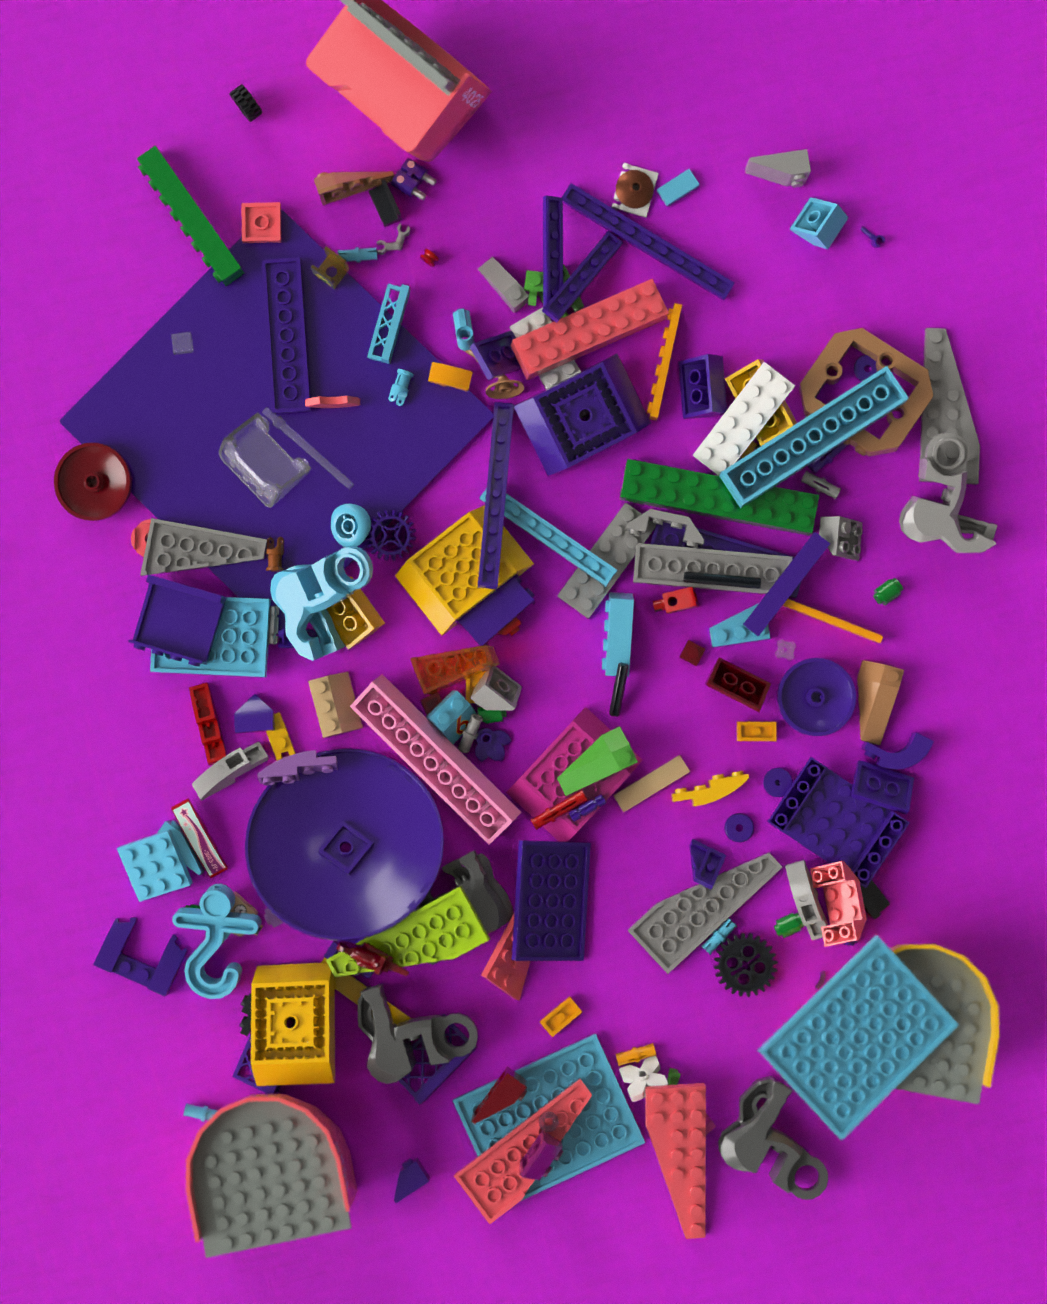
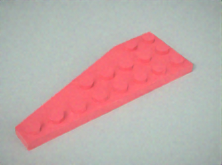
M704 1083L645 1087L646 1128L677 1212L682 1231L686 1239L705 1238L706 1085Z

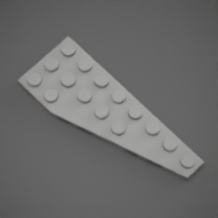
M926 328L923 367L928 369L933 398L921 415L920 462L926 456V447L934 436L944 432L955 433L966 441L970 451L969 460L966 463V470L968 471L966 484L977 485L979 480L980 444L947 331L942 328ZM946 441L939 445L936 456L942 465L948 466L957 461L960 451L954 442ZM919 477V482H933V483H937V482L930 481V480H926V479H923V478H920V477Z
M769 852L719 874L712 889L697 884L656 903L628 931L663 970L669 974L772 878L782 866Z

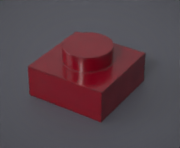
M688 640L679 658L697 666L705 648Z
M439 692L420 699L426 716L442 701Z

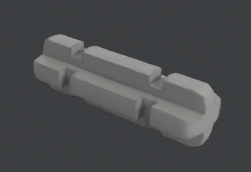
M270 606L268 644L278 643L276 633L279 630V618H277V615H279L280 608L277 606Z

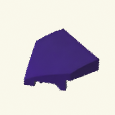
M254 694L234 714L235 733L275 730L273 709Z

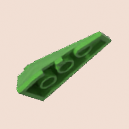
M619 726L601 735L557 779L565 796L638 761Z

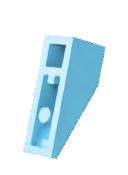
M174 820L172 822L165 821L157 833L171 829L185 865L198 875L203 874L204 869L183 830H181L179 823Z

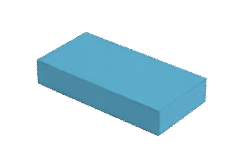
M690 169L658 188L657 192L668 207L699 187L700 184Z

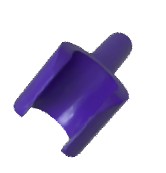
M864 226L860 229L871 239V245L874 248L880 247L876 243V239H879L882 243L885 242V238L882 235L875 236Z

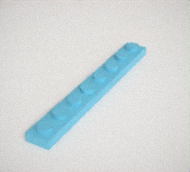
M487 488L479 498L484 503L486 500ZM506 494L504 517L607 587L617 573V569Z

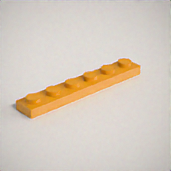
M674 303L673 309L669 308L667 320H670L669 327H665L663 334L666 342L665 346L661 345L659 357H662L661 365L657 364L655 376H658L657 384L653 383L651 390L654 398L653 402H649L647 413L650 414L649 419L657 421L682 307L681 304Z

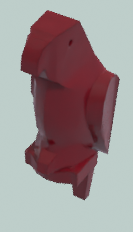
M340 941L336 948L356 960L357 965L375 970L374 973L378 975L382 972H388V970L404 976L409 974L407 970L393 962V957L369 943L364 942L357 945L348 941Z

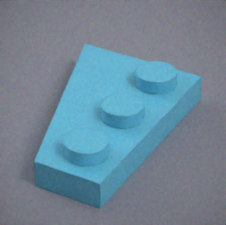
M758 604L709 628L712 647L770 639L768 625L758 637L742 625Z

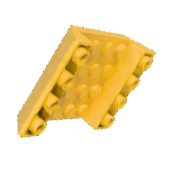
M485 505L464 515L410 557L395 575L442 636L457 625L456 621L497 590L477 588ZM504 526L498 588L516 574L520 576L534 565Z

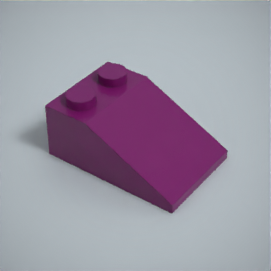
M542 1130L520 1161V1176L539 1181L542 1176L546 1177L552 1169L551 1163L554 1159L557 1161L563 1153L562 1143L545 1130Z

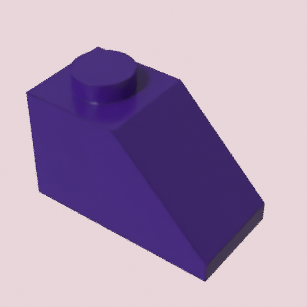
M409 1158L401 1164L402 1168L399 1172L394 1197L395 1203H398L429 1182L430 1176L418 1158L414 1160Z

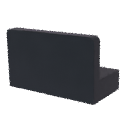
M385 179L381 180L382 185L368 192L384 227H387L402 220L392 193Z
M871 880L866 888L861 884L860 886L865 910L872 919H876L881 915L880 912L889 906L890 903L873 880Z

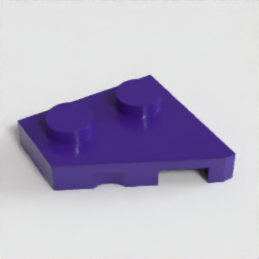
M692 839L689 846L693 881L712 889L726 855Z

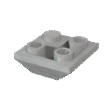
M840 516L821 517L819 535L830 543L827 548L832 555L859 561L861 535L863 532L862 522Z

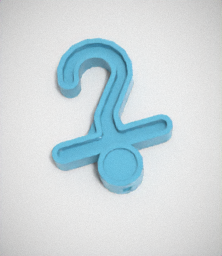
M214 884L207 889L200 899V909L181 907L172 918V922L176 927L206 931V938L188 958L184 972L190 988L199 996L208 999H219L230 994L241 978L242 967L239 963L232 962L227 966L221 978H212L206 974L204 964L231 933L252 935L261 926V919L258 915L230 912L235 904V894L231 888L224 884Z

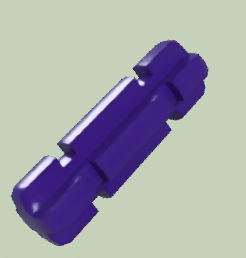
M598 795L594 800L591 799L579 806L577 810L570 811L569 815L573 821L581 818L580 816H585L596 810L598 806L605 805L606 800L603 795Z

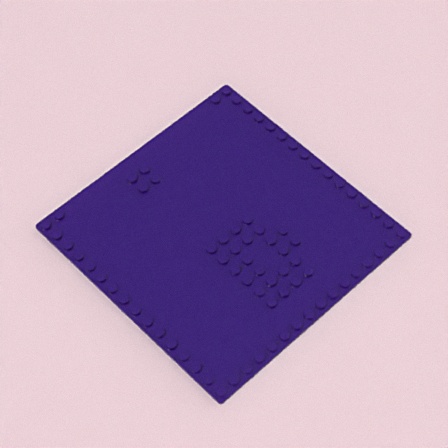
M281 209L282 242L243 243L241 237L229 251L245 274L228 286H225L222 281L218 283L212 274L215 270L211 267L60 419V423L81 444L100 443L118 451L128 463L131 471V493L159 520L267 540L269 537H272L274 539V548L277 546V539L283 537L284 555L282 556V568L287 570L296 565H313L324 557L345 548L335 540L331 531V516L338 506L343 504L359 505L366 510L369 517L373 515L376 519L378 518L377 511H380L382 515H384V509H388L389 514H391L392 508L396 509L395 515L399 511H403L493 419L494 414L470 390L463 391L450 386L445 387L429 382L428 378L432 362L442 363L402 325L390 364L367 358L382 305ZM301 258L310 398L318 396H352L360 398L359 406L343 408L311 407V412L272 414L261 260ZM311 268L329 279L334 289L314 276ZM386 310L384 316L389 321L393 316ZM388 326L379 330L382 340L388 336ZM382 344L374 348L373 355L382 357L384 350ZM398 369L414 374L413 378L410 379L407 388L409 391L402 406L396 404L397 398L394 402L389 401L392 384H395ZM386 519L382 523L387 527L394 519ZM378 527L375 530V538L381 533ZM364 540L357 547L364 550L366 548V545L371 541ZM266 552L264 560L208 567L239 598L271 599V606H277L272 600L271 581L274 575L279 572L266 571L268 567V555ZM346 557L344 570L354 561L353 558ZM280 609L277 618H279V630H282V628H285V614Z

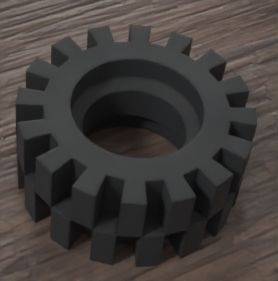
M240 84L229 93L234 103L249 122H252L263 113L256 100L244 85Z

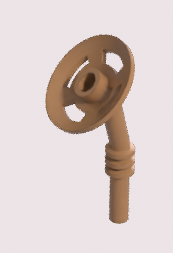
M471 349L467 351L463 350L464 352L475 358ZM506 375L497 377L498 381L486 388V395L493 399L511 398L524 391V384L517 380H509Z

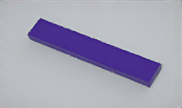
M548 195L543 197V308L563 285V198Z
M608 231L546 304L542 312L558 323L622 246L623 242Z
M814 532L742 625L758 637L830 543Z

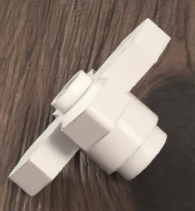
M656 1056L644 1059L640 1069L632 1065L619 1069L623 1082L630 1083L628 1093L632 1102L645 1097V1087L668 1085L665 1075L657 1074L661 1068Z

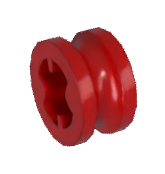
M425 249V253L421 254L420 258L431 267H434V262L438 261L439 258L429 249Z

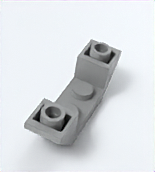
M650 509L626 526L629 534L641 536V533L645 534L648 519L652 520L651 523L663 525V522L670 523V527L682 529V526H684L683 542L687 543L686 546L698 548V545L702 546L704 543L703 537L687 516Z

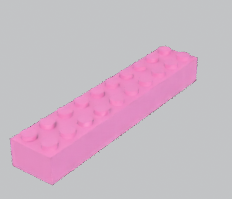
M383 674L372 681L350 706L489 845L521 813Z

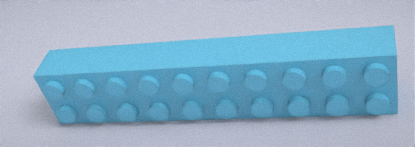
M886 366L723 470L719 476L739 507L742 508L900 407L909 398L888 366Z

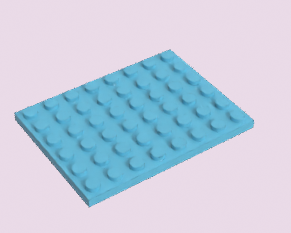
M875 936L758 1051L827 1126L843 1140L959 1024L878 936Z
M596 1033L515 1070L516 1073L527 1080L526 1095L521 1101L517 1100L515 1104L476 1124L471 1122L472 1114L498 1079L453 1099V1103L476 1154L479 1156L579 1078L590 1090L592 1097L561 1140L563 1145L561 1157L557 1161L554 1159L550 1165L552 1169L546 1177L542 1176L540 1181L535 1180L522 1200L645 1143Z

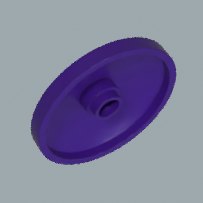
M810 658L796 663L783 675L777 690V703L783 719L794 730L809 736H824L836 732L851 718L856 705V690L850 675L839 664L824 658Z

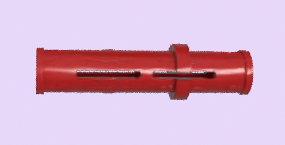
M580 790V792L554 807L546 808L545 812L530 820L535 829L538 830L551 821L555 822L556 818L588 800L583 791Z

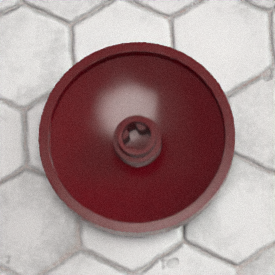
M84 443L73 447L60 459L54 474V489L60 504L71 515L83 520L100 521L114 516L125 506L132 490V475L128 463L118 451L100 443Z

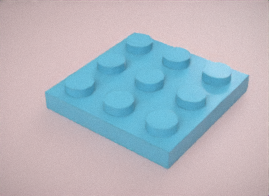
M171 829L121 845L117 848L139 902L190 886L193 883Z

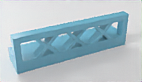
M388 283L367 358L390 364L410 295V286L402 284L400 287ZM390 291H399L398 300L392 303L389 298ZM392 307L394 310L393 318L387 321L384 313ZM388 326V336L382 340L379 330ZM380 344L384 347L382 357L373 355L374 348Z

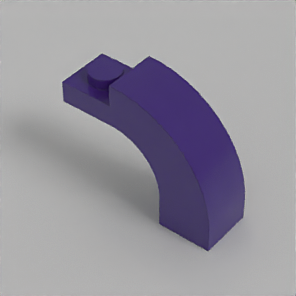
M914 732L906 746L896 753L886 752L869 742H864L861 749L865 751L864 755L872 759L877 757L874 764L876 766L886 769H904L920 762L927 755L934 741Z

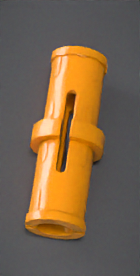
M653 1043L638 1048L635 1046L631 1050L615 1054L619 1066L635 1061L638 1063L644 1058L657 1056Z

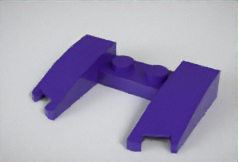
M131 917L130 922L119 923V918H116L93 965L148 987L147 989L164 997L167 996L188 949L181 950L174 942L178 937L173 934L157 968L123 954V950L138 918Z

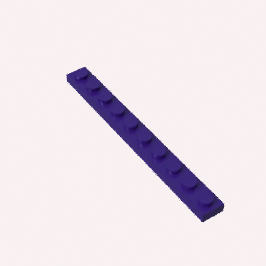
M570 183L562 196L563 203L723 301L735 283L572 183Z
M495 402L477 588H498L514 404Z

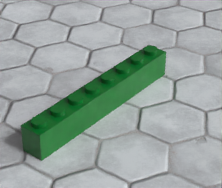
M154 146L136 158L140 163L138 168L144 176L148 175L151 180L148 181L154 191L159 190L161 193L159 198L164 206L169 205L172 211L169 212L176 222L180 220L183 226L180 228L185 236L188 237L190 235L194 240L191 242L197 253L199 251L203 253L204 257L201 259L208 268L212 266L215 270L212 274L218 283L222 281L225 286H228L245 274L158 148Z

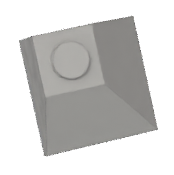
M491 664L474 687L471 699L476 705L481 706L485 710L513 711L516 708L522 686L494 664Z

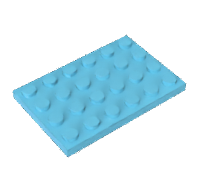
M227 597L207 665L200 664V667L188 664L189 660L182 658L181 662L170 659L171 655L164 653L163 656L153 654L151 649L150 672L267 677L271 599Z

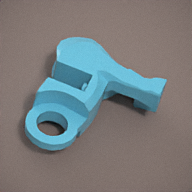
M355 546L345 547L338 552L324 557L313 565H296L274 575L271 581L272 600L285 614L286 636L299 655L314 661L345 647L326 608L345 600L354 594L356 589L364 587L371 580L373 574L372 562L367 553L361 548ZM346 557L356 560L360 567V575L357 580L351 579L345 573L344 561ZM309 622L319 638H312L308 635L306 627Z

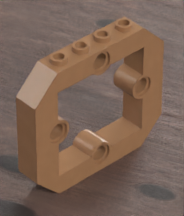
M863 328L835 333L800 383L799 392L804 415L808 417L825 406L816 397L825 384L834 385L839 382L842 375L840 362L851 346L875 360L877 371L886 367L882 364L881 360L888 359L891 362V365L888 366L890 371L916 388L905 404L887 414V421L890 425L880 439L866 430H862L843 444H850L855 447L856 452L863 456L866 454L869 457L896 452L933 398L928 369ZM835 370L837 375L829 376L827 371ZM898 411L902 414V418L897 419L892 413Z

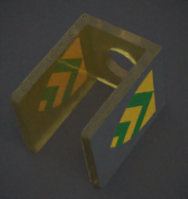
M325 247L326 259L319 268L312 265L311 269L314 276L335 290L348 272L349 267L344 258L328 247ZM335 267L337 269L336 276H328L326 274L327 268Z

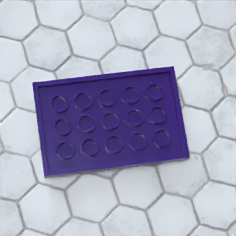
M519 840L512 960L584 961L591 843Z

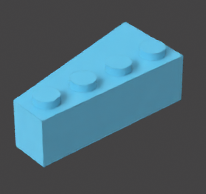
M609 592V601L606 600L605 612H608V620L604 621V631L607 632V639H603V651H606V658H602V670H605L606 676H616L618 664L621 662L627 663L630 669L634 607L632 593Z

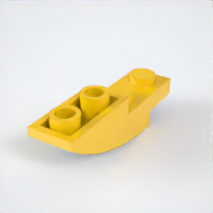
M737 771L731 772L732 776L724 777V774L712 775L713 779L708 780L709 788H706V785L694 786L695 790L687 791V788L675 789V793L671 794L672 802L691 799L692 806L694 807L714 802L743 785L749 779V774Z

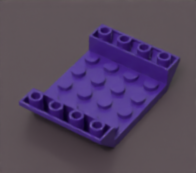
M810 757L767 822L828 863L844 861L859 879L860 884L866 888L910 822L890 809L852 798L853 785L813 757Z

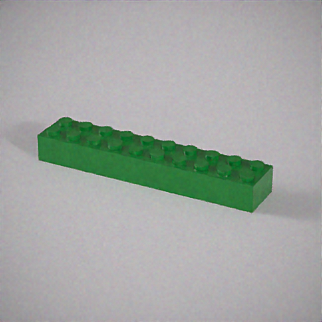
M627 459L619 500L809 536L813 532L819 495L773 487L740 508L720 476Z

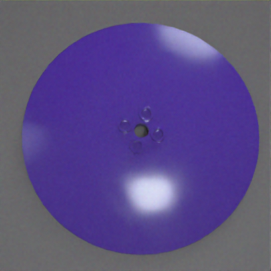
M336 749L317 753L318 757L336 756L338 770H334L331 773L317 771L310 775L299 773L298 781L291 784L275 782L273 785H268L259 797L251 813L246 830L245 858L252 884L263 903L277 918L291 928L306 935L326 940L348 941L371 937L405 920L418 908L430 892L439 873L443 857L444 838L440 814L424 784L415 774L397 761L375 752L360 749ZM343 844H350L351 850L345 853L340 850Z

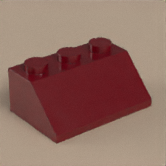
M718 657L705 685L759 712L771 683Z

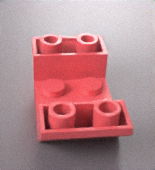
M844 861L810 868L813 887H823L830 925L821 927L825 947L859 940L867 920L859 879Z

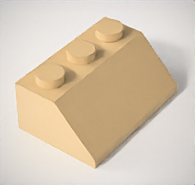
M348 672L308 681L323 738L363 728L360 716L350 707L355 701V696Z

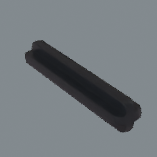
M621 662L618 664L609 711L611 716L618 717L620 715L629 669L627 663Z

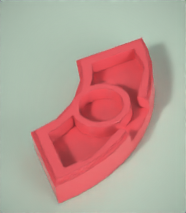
M318 396L305 400V407L343 408L360 405V398L352 396Z

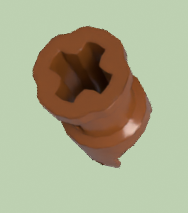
M269 537L267 540L266 554L268 555V567L266 571L281 572L283 571L284 539L279 537L277 539V546L274 548V539Z

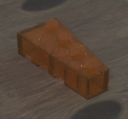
M489 645L410 658L423 693L429 695L500 665L494 647Z

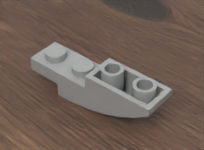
M259 741L244 750L238 748L208 768L192 783V786L202 801L235 783L236 777L269 760L268 755Z
M805 860L787 864L785 867L789 884L803 926L807 927L812 940L823 938L821 927L828 926V923L817 898L818 892L813 887L812 877Z

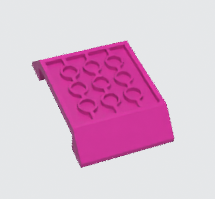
M585 707L506 793L533 818L545 812L546 808L554 807L580 792V790L583 791L588 801L594 800L598 795H603L607 801L643 759L633 751L638 761L637 763L565 796L557 778L601 735L611 731ZM598 806L596 810L585 816H580L581 818L576 821L571 819L570 811L556 818L555 822L551 821L543 827L559 842H568L600 807Z

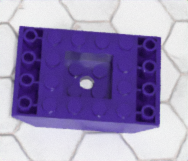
M617 353L513 406L548 476L583 461L651 424ZM584 409L590 413V417L586 421L581 420L579 416L580 412Z

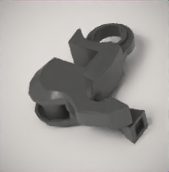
M383 983L372 987L368 985L360 992L361 996L358 999V1027L373 1043L367 1067L371 1075L379 1082L386 1084L394 1083L412 1071L417 1062L411 1041L420 1038L421 1034L431 1065L447 1063L454 1057L465 1056L476 1046L478 1039L477 1026L465 1014L451 1013L447 1016H420L395 1024L387 1004ZM460 1023L467 1027L469 1031L468 1042L462 1046H455L449 1043L445 1035L448 1025Z
M772 1076L759 1078L739 1097V1117L722 1131L718 1141L719 1152L726 1164L732 1168L756 1173L770 1146H772L773 1150L780 1153L769 1172L773 1183L787 1193L792 1192L798 1198L804 1200L814 1199L822 1194L828 1183V1171L823 1162L817 1157L811 1156L790 1136L772 1127L780 1114L782 1106L792 1093V1089ZM761 1098H766V1102L758 1111L756 1107L757 1102ZM804 1165L813 1166L818 1171V1180L810 1188H802L795 1183L796 1171Z

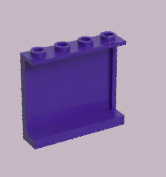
M148 574L146 580L149 583L133 640L129 639L128 642L134 644L133 648L145 651V648H150L152 653L156 655L170 654V659L181 662L182 658L187 659L190 665L200 667V664L207 665L227 597Z
M517 575L513 576L457 620L483 649L489 645L488 642L530 604H535L533 599L535 595L528 587L524 589L520 585L522 580Z

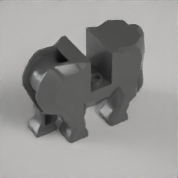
M476 850L442 867L445 873L456 878L455 883L457 886L455 889L460 886L463 887L487 934L497 930L511 920L514 914L513 906L505 890L494 878L490 861L482 853L477 854ZM429 892L424 901L418 906L416 910L422 908L423 906L433 902L434 900L444 896L449 892L442 893L435 898H433L431 892Z

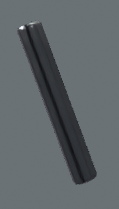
M684 572L683 575L685 583L756 589L761 587V578L697 572Z

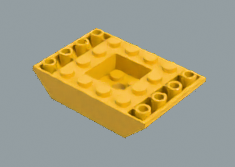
M327 962L257 966L251 984V1067L256 1086L335 1083V977ZM294 1017L296 1024L293 1028L289 1029L286 1025L287 1019Z

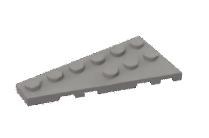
M151 518L140 576L264 560L267 539Z

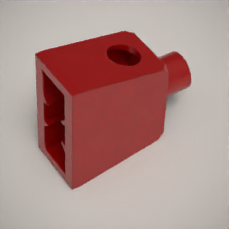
M694 587L662 594L663 599L653 601L655 612L666 610L668 614L699 607ZM676 598L677 604L672 606L671 600Z

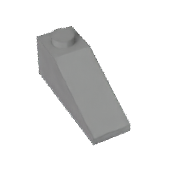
M493 257L478 268L479 272L513 313L528 303L529 295Z

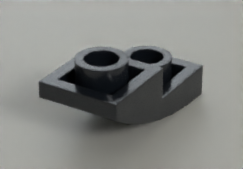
M251 993L249 996L245 994L241 1002V1006H243L241 1012L248 1015V1017H243L239 1026L242 1028L240 1033L248 1036L251 1032Z

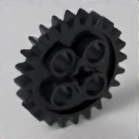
M741 932L740 938L733 934L734 940L731 941L729 938H726L728 944L721 943L720 945L723 950H716L720 957L714 958L718 964L714 965L713 968L719 969L715 976H722L719 983L723 984L726 982L725 990L732 987V994L738 990L740 997H742L743 992H746L747 997H750V992L753 991L757 996V989L760 988L764 992L763 985L771 986L768 980L775 979L771 973L777 972L773 965L778 962L772 960L776 953H769L772 946L765 947L767 943L765 939L759 942V935L753 939L752 933H749L747 938L743 932ZM746 946L753 948V952L749 956L743 954V949ZM757 954H760V957H758L757 959H754L753 961L749 962V961H750L751 959H753ZM735 957L737 960L736 965L728 967L727 960ZM744 960H745L746 962H749V963H748L749 968H747V969L744 968V967H742V966H743L742 961H744ZM758 962L764 964L761 972L754 970V966ZM741 968L734 975H731V972ZM740 974H747L748 980L745 983H739L738 977Z

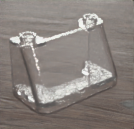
M257 412L224 437L219 449V456L265 506L271 508L310 472L311 467L305 459L297 457L293 460L268 434V420Z

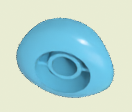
M340 505L333 511L331 516L332 534L335 540L343 547L359 546L370 531V517L366 510L359 505Z

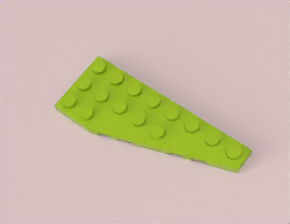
M460 886L414 911L396 926L377 935L367 937L356 944L369 943L393 957V962L401 967L455 959L485 943L490 938L463 887ZM339 952L326 959L334 977L375 971L357 965L356 960L344 952Z

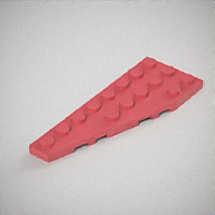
M581 1078L454 1174L455 1179L489 1224L520 1202L535 1181L534 1179L520 1176V1161L541 1131L545 1130L561 1142L577 1116L592 1097V1093Z

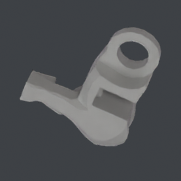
M944 432L934 436L926 447V456L920 462L918 477L948 485L947 489L944 488L941 495L943 503L912 495L901 511L899 523L901 531L907 537L917 542L941 539L956 553H982L996 545L993 538L997 524L958 515L966 491L968 473L966 463L969 460L970 451L966 441L955 433ZM952 441L959 448V457L951 465H942L936 456L937 449L943 442ZM961 533H969L974 535L972 538L967 539L964 538Z

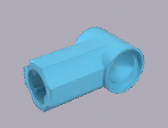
M464 308L457 309V311L453 312L457 345L461 350L467 351L470 350V346L474 343L469 310Z

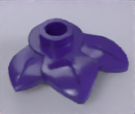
M480 729L477 732V745L475 748V755L478 760L483 762L487 757H490L494 761H503L505 757L503 746L512 741L510 736L502 730ZM484 735H489L487 741H483Z

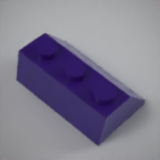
M706 354L679 361L683 419L723 415L727 411L723 356Z

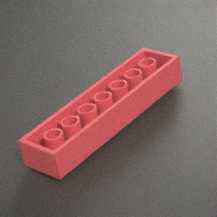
M650 279L565 316L558 323L554 321L512 340L511 348L526 380H530L665 320L669 312L653 279Z

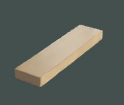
M679 755L613 796L622 811L625 812L690 771Z

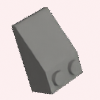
M804 149L751 157L746 165L745 173L784 186L801 187L806 183L811 173L808 151Z

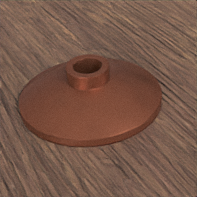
M629 170L619 177L616 183V195L623 205L637 209L644 207L652 199L654 186L647 174L639 170ZM633 185H638L639 190H634Z

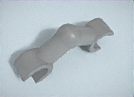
M401 223L398 225L397 230L399 234L396 242L386 243L383 240L377 241V245H384V249L377 250V253L382 255L390 250H401L405 237L410 234L409 226L406 232H401Z

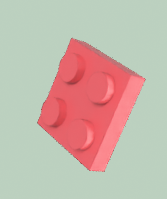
M280 202L241 203L243 243L282 242Z

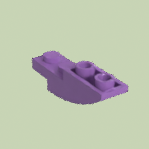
M316 750L293 754L264 768L258 773V780L263 785H273L275 782L291 784L299 780V773L310 775L317 771L331 773L334 770H338L336 756L318 757Z

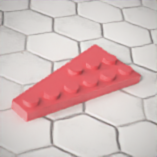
M513 914L481 976L513 999L519 1001L530 961L512 960Z

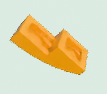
M432 362L428 381L445 387L450 386L468 391L473 372Z

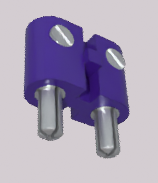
M407 158L400 171L398 170L393 177L391 185L409 197L415 195L424 200L426 194L418 190V185L425 180L434 186L437 180L427 174L428 169Z

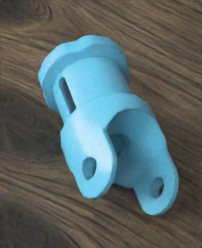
M398 369L395 384H392L389 401L394 402L397 398L396 404L402 406L409 391L407 388L410 379L413 378L414 374Z

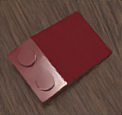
M507 1066L472 1114L471 1122L476 1124L515 1104L517 1100L521 1101L527 1093V1080Z

